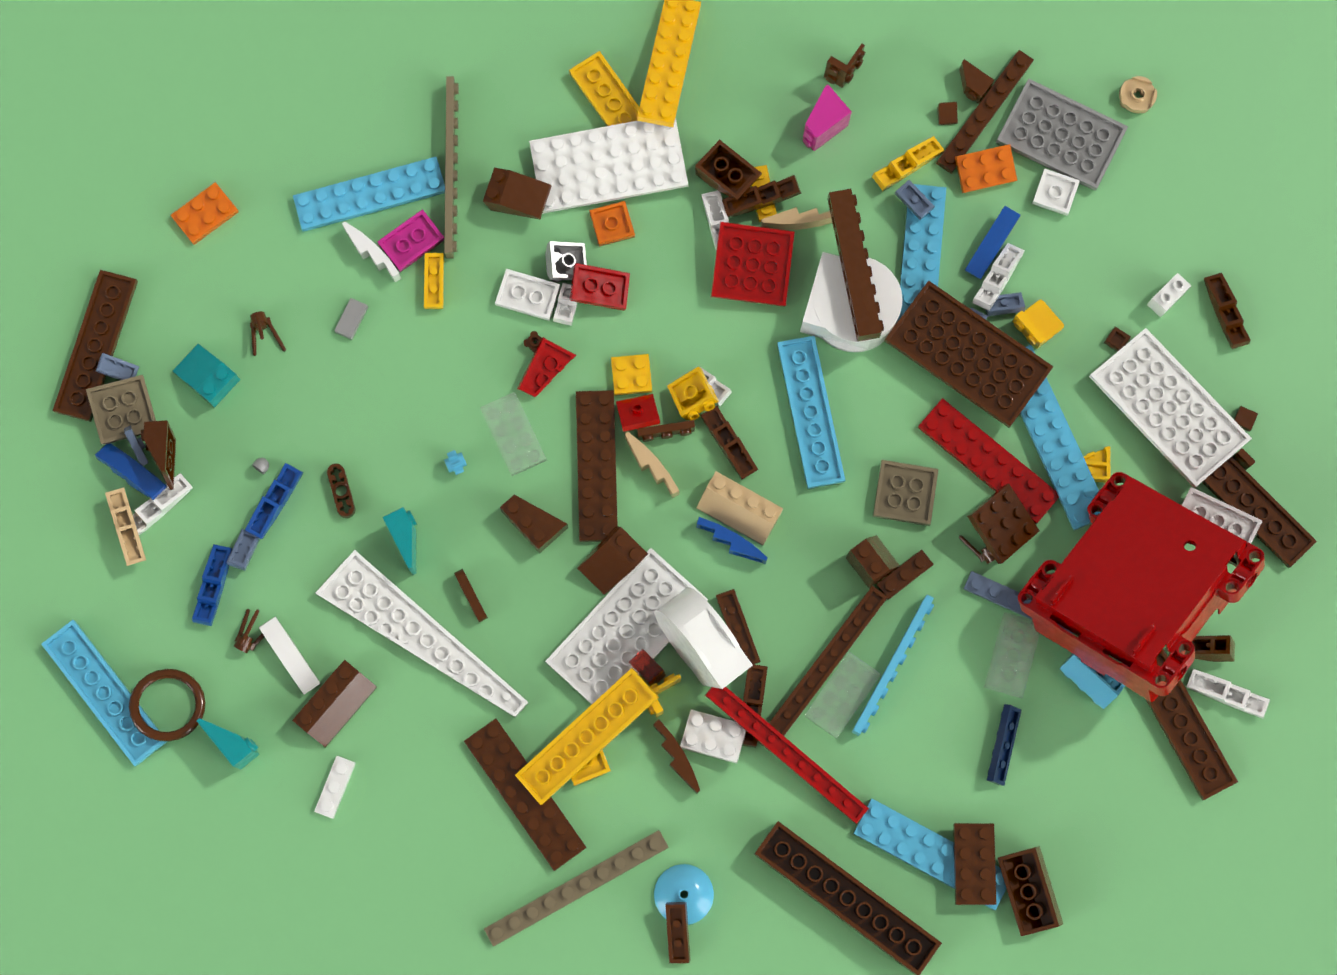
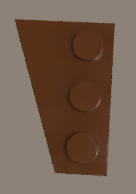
M515 494L500 507L501 512L539 553L568 529L567 523Z

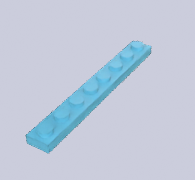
M929 595L924 597L852 733L859 736L861 732L865 734L870 725L867 722L870 715L875 716L879 709L877 705L879 699H884L889 690L886 688L888 682H893L898 673L895 671L898 664H903L907 657L904 654L907 647L911 648L916 640L913 637L916 630L921 631L925 623L922 619L925 614L929 615L934 607V604H932L933 597Z

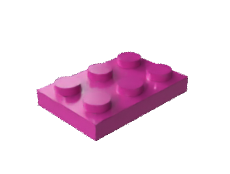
M422 209L377 241V243L399 272H401L424 256L425 253H428L442 243L445 237Z

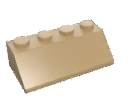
M717 471L707 485L697 506L698 510L761 545H764L783 511L782 507Z

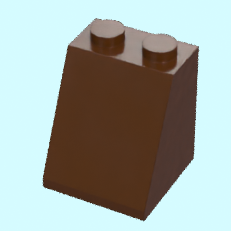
M877 535L860 542L849 551L846 557L869 589L900 567Z

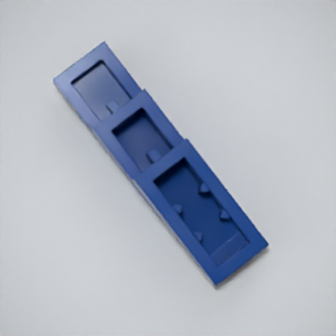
M1007 206L1003 207L965 271L980 280L982 279L1021 216L1019 213Z
M111 443L106 444L95 454L99 461L109 466L115 474L125 479L128 485L152 500L167 488L155 475Z
M287 463L284 464L276 480L274 479L267 494L259 502L245 528L247 532L260 539L264 538L304 472Z
M701 517L698 518L696 528L714 533L713 541L729 545L730 554L766 564L768 557L752 543L720 524Z
M213 544L202 576L203 582L197 596L198 603L192 617L194 623L212 626L228 573L229 565H227V560L232 552V548Z

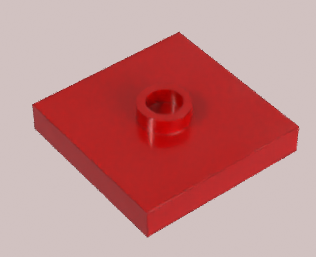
M653 394L616 401L623 432L660 424Z

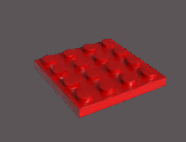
M720 222L711 297L785 307L795 232Z

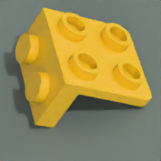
M1041 299L1025 310V312L1020 311L1012 321L1017 330L1022 332L1027 341L1036 350L1064 328L1062 321Z
M673 673L664 678V683L660 685L655 683L649 687L658 695L679 683L681 676L680 674L675 676ZM658 699L647 708L650 715L654 714L656 718L663 714V708Z

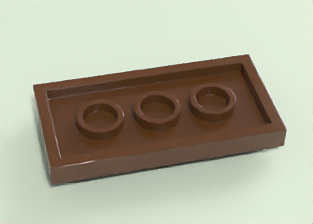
M954 823L955 905H996L994 823Z

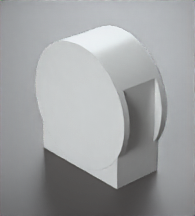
M822 252L800 332L822 338L832 347L846 352H864L879 346L885 341V338L896 325L901 312L902 292L897 278L882 263L871 258L866 259L867 265L871 266L872 277L870 279L871 284H875L876 295H874L875 302L879 303L880 313H878L879 320L883 321L884 331H882L880 338L857 342L840 258L837 255Z
M686 587L655 611L657 622L666 638L703 686L723 689L753 666L719 614L694 589Z

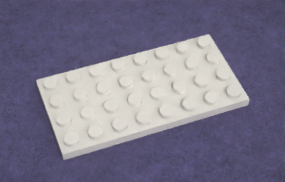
M676 118L674 127L633 121L529 141L536 179L552 186L542 214L688 187Z
M1147 328L1089 376L1194 488L1252 439Z
M652 548L647 551L648 555L618 582L545 661L590 704H593L631 668L640 675L667 646L669 640L660 628L655 616L657 609L686 587L694 589L708 601L701 592Z

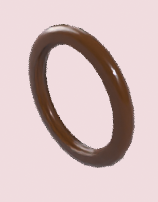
M177 669L156 670L142 678L134 687L129 701L130 717L134 726L148 738L168 742L179 740L189 735L199 725L197 720L199 718L202 719L205 712V696L200 684L186 672ZM172 678L185 683L192 690L196 703L195 711L190 721L182 728L170 732L158 731L148 726L142 719L139 710V701L146 687L159 679Z

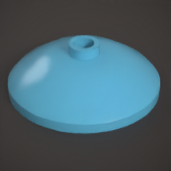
M680 864L670 867L662 873L655 885V904L665 919V904L667 902H687L688 925L704 918L713 904L714 890L709 877L701 869L693 865ZM681 891H687L688 897L682 898L680 896Z

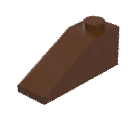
M1231 635L1196 636L1193 639L1195 659L1213 662H1234L1235 642Z

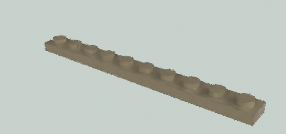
M446 76L444 249L446 259L454 258V252H457V241H454V234H457V223H454V217H457L458 209L457 205H454V199H458V189L454 188V183L458 181V171L455 170V164H458V153H455V146H458V135H455V129H458V118H455V112H458L459 104L458 100H455V94H459V85L455 83L454 76Z
M660 830L489 925L484 930L494 947L669 847Z

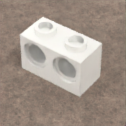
M1177 273L1147 305L1161 318L1186 293L1191 285Z

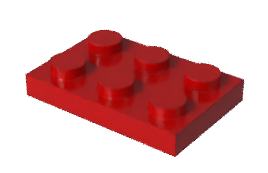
M575 263L570 301L625 311L630 273Z

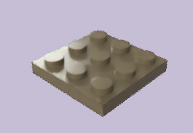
M143 375L86 389L101 445L127 439L124 428L130 425L135 435L139 436L141 435V430L144 429V422L156 421Z
M881 460L873 517L930 526L939 469Z

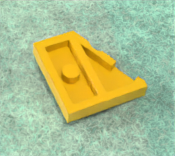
M1110 446L1084 456L1095 482L1106 483L1110 478Z

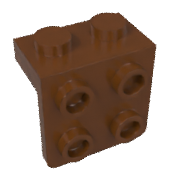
M861 43L847 65L830 56L824 73L826 80L843 88L845 83L849 84L854 76L855 68L859 69L864 61L865 45Z

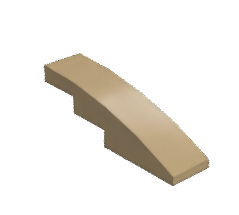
M797 207L761 219V227L779 230H801L832 223L830 211L819 214L817 208L799 214Z
M629 432L625 433V439L641 471L649 468L656 484L664 482L672 498L678 496V487L659 459Z
M120 488L106 492L105 495L127 566L146 561L125 489Z

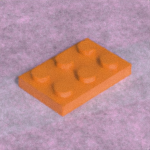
M1010 144L955 156L962 193L1017 181Z
M215 182L170 216L193 245H195L239 211Z

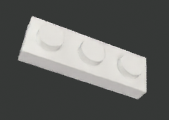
M336 756L314 812L334 819L355 767V762Z

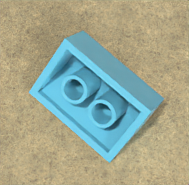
M1073 653L1060 667L1064 675L1077 684L1078 688L1091 697L1093 702L1102 709L1106 708L1125 687V685L1107 674L1103 676L1082 663L1081 658Z

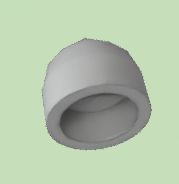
M258 458L252 466L260 473L265 474L269 468V462L265 458Z

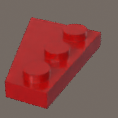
M542 338L517 389L532 397H536L576 354Z

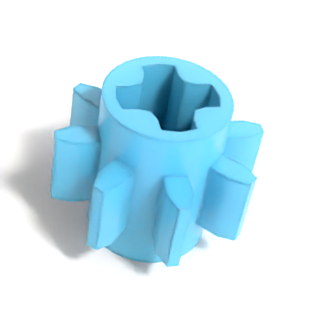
M453 450L447 453L448 458L444 459L449 473L454 471L458 475L464 472L463 467L467 466L462 452L457 454Z

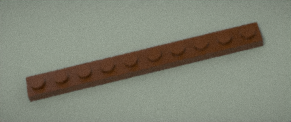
M874 586L870 588L769 724L783 736H785L888 598Z

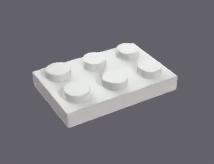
M506 269L495 305L549 321L560 290V284Z
M691 709L680 747L737 764L746 730L735 721Z

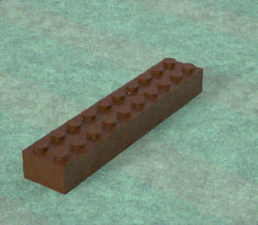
M779 821L776 822L754 853L756 857L914 975L922 973L942 944V942Z

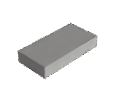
M350 298L334 330L335 333L353 340L368 309V305Z

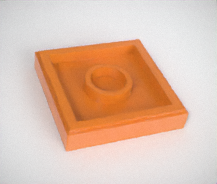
M625 201L589 210L599 246L635 237Z

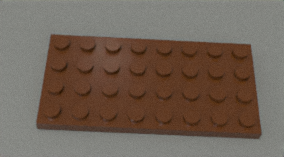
M929 280L885 338L886 343L1008 428L1011 427L1054 367Z

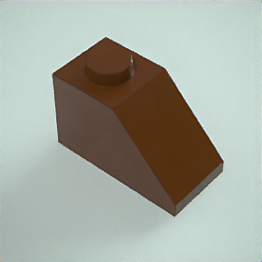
M964 59L959 69L963 92L969 100L979 103L991 88L994 79Z

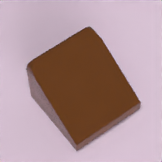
M957 102L939 103L937 107L939 125L957 124Z

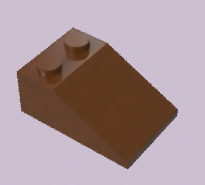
M720 139L695 165V172L699 178L709 186L736 201L762 175L758 169Z
M494 167L483 202L491 211L540 220L552 186L511 170Z
M168 420L144 422V429L141 430V439L145 441L146 450L150 452L169 489L174 490L176 438Z
M616 526L584 559L577 569L605 595L629 574L648 553L622 527Z

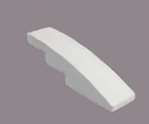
M718 190L701 194L715 250H717L720 222L729 223L721 193Z
M347 222L342 223L344 230L363 260L370 256L379 271L386 268L394 282L401 279L400 273L393 263L372 240Z
M1007 243L993 263L991 271L984 279L982 287L973 299V304L990 311L1009 281L1025 250Z
M181 473L174 477V490H170L168 485L165 484L167 488L154 500L149 499L134 510L133 518L139 536L162 518L193 489Z
M276 616L259 627L303 694H306L320 684V681Z
M1193 669L1187 684V688L1262 719L1270 702V699L1233 685L1230 681Z

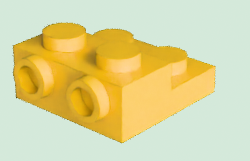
M699 366L667 385L680 416L687 421L696 420L699 418V413L704 410L710 411L714 409L715 404L719 402L712 386L708 383L702 368Z

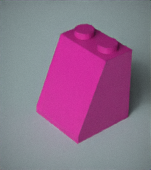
M826 85L804 128L803 142L808 148L811 147L813 151H816L849 125L852 113L829 85Z

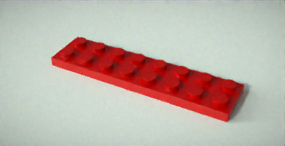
M943 398L918 426L922 432L995 492L1004 485L1010 484L1035 524L1041 520L1059 498L1056 490Z

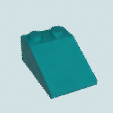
M197 344L173 370L179 378L214 408L240 381L236 373L200 344Z
M402 507L382 518L408 569L414 575L416 574V529L414 526L417 523L410 510L406 512L405 508Z
M199 718L197 720L198 724L233 767L242 769L259 755L257 752L259 747L252 739L239 736Z

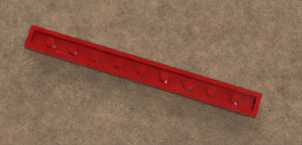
M711 687L705 694L709 700L855 824L867 812L869 808L727 687L723 689Z

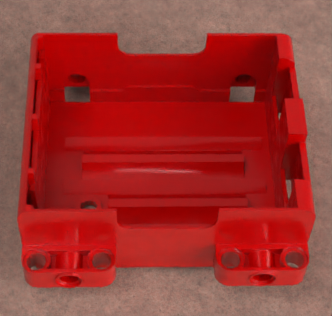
M1116 472L1108 479L1087 507L1089 520L1092 523L1089 529L1061 564L1054 560H1046L1042 563L1020 591L1018 602L1021 611L1032 617L1035 631L1081 658L1082 663L1103 676L1107 674L1138 695L1153 702L1158 696L1168 695L1179 680L1182 679L1195 660L1193 639L1215 610L1218 609V614H1221L1228 603H1236L1243 597L1264 569L1265 558L1264 552L1260 548L1212 523L1123 472ZM1188 543L1190 545H1194L1196 548L1192 551H1188L1184 548V546ZM1257 558L1259 561L1253 562L1252 559ZM1228 563L1236 567L1232 573L1228 572ZM1050 570H1054V571H1055L1054 573H1051V574H1048V573H1047V572L1050 571ZM1026 600H1032V601H1031L1030 603H1028V604H1025V603H1024V601H1026ZM1166 645L1169 655L1160 667L1157 665L1156 657Z

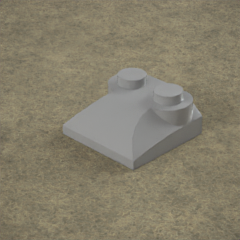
M555 241L547 243L545 252L547 276L551 281L572 280L574 264L587 265L585 243Z

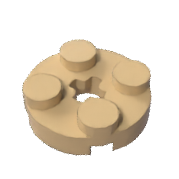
M1142 76L1132 77V79L1126 80L1119 91L1120 105L1122 108H1126V110L1133 113H1146L1157 99L1156 88L1154 89L1152 82L1148 78ZM1139 91L1143 97L1136 98L1133 93Z

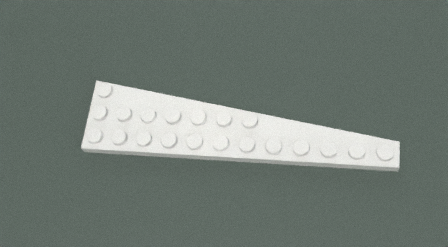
M356 550L350 554L317 590L316 594L515 718L528 704L527 700Z

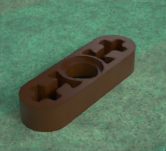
M332 464L327 470V475L336 508L341 517L350 518L355 514L356 508L346 471L342 465ZM334 469L341 471L339 473L340 482H337L335 475H332ZM339 486H345L347 492L345 495L339 496L336 494V489ZM346 499V504L348 507H351L348 510L349 513L341 511V509H344V504L342 501L338 502V500Z
M461 569L454 574L478 621L481 622L488 617L464 570Z

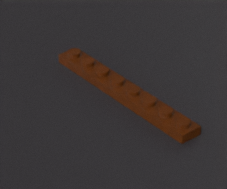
M1018 50L938 159L937 165L949 173H953L957 167L955 156L964 155L969 151L1034 61L1033 58Z

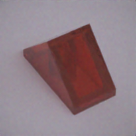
M644 649L629 661V664L648 686L655 683L658 684L666 676L664 670Z

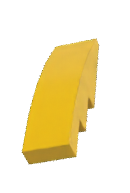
M933 136L907 150L904 155L875 172L872 178L881 190L884 191L929 163L945 150Z

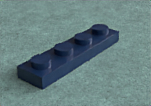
M1004 704L987 781L1001 786H1005L1022 711L1012 705Z

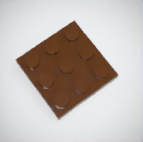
M1010 484L1001 487L967 516L998 564L1005 562L1040 531Z

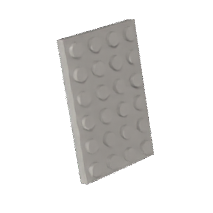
M1028 78L996 143L1002 146L1010 144L1012 151L1062 175L1080 180V184L1096 191L1128 126Z

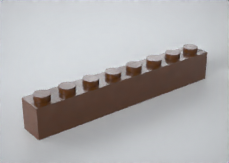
M851 189L829 192L827 200L857 342L880 338L882 331H884L883 321L879 320L878 317L880 307L874 298L876 288L875 284H871L872 269L871 266L867 265L866 259L869 258L868 250L864 248L862 242L865 241L863 230H860L859 227L861 217L855 208L857 206L856 195L852 194Z

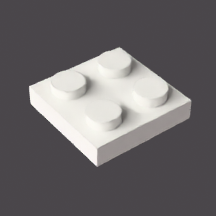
M1044 169L1032 204L1068 216L1080 180Z

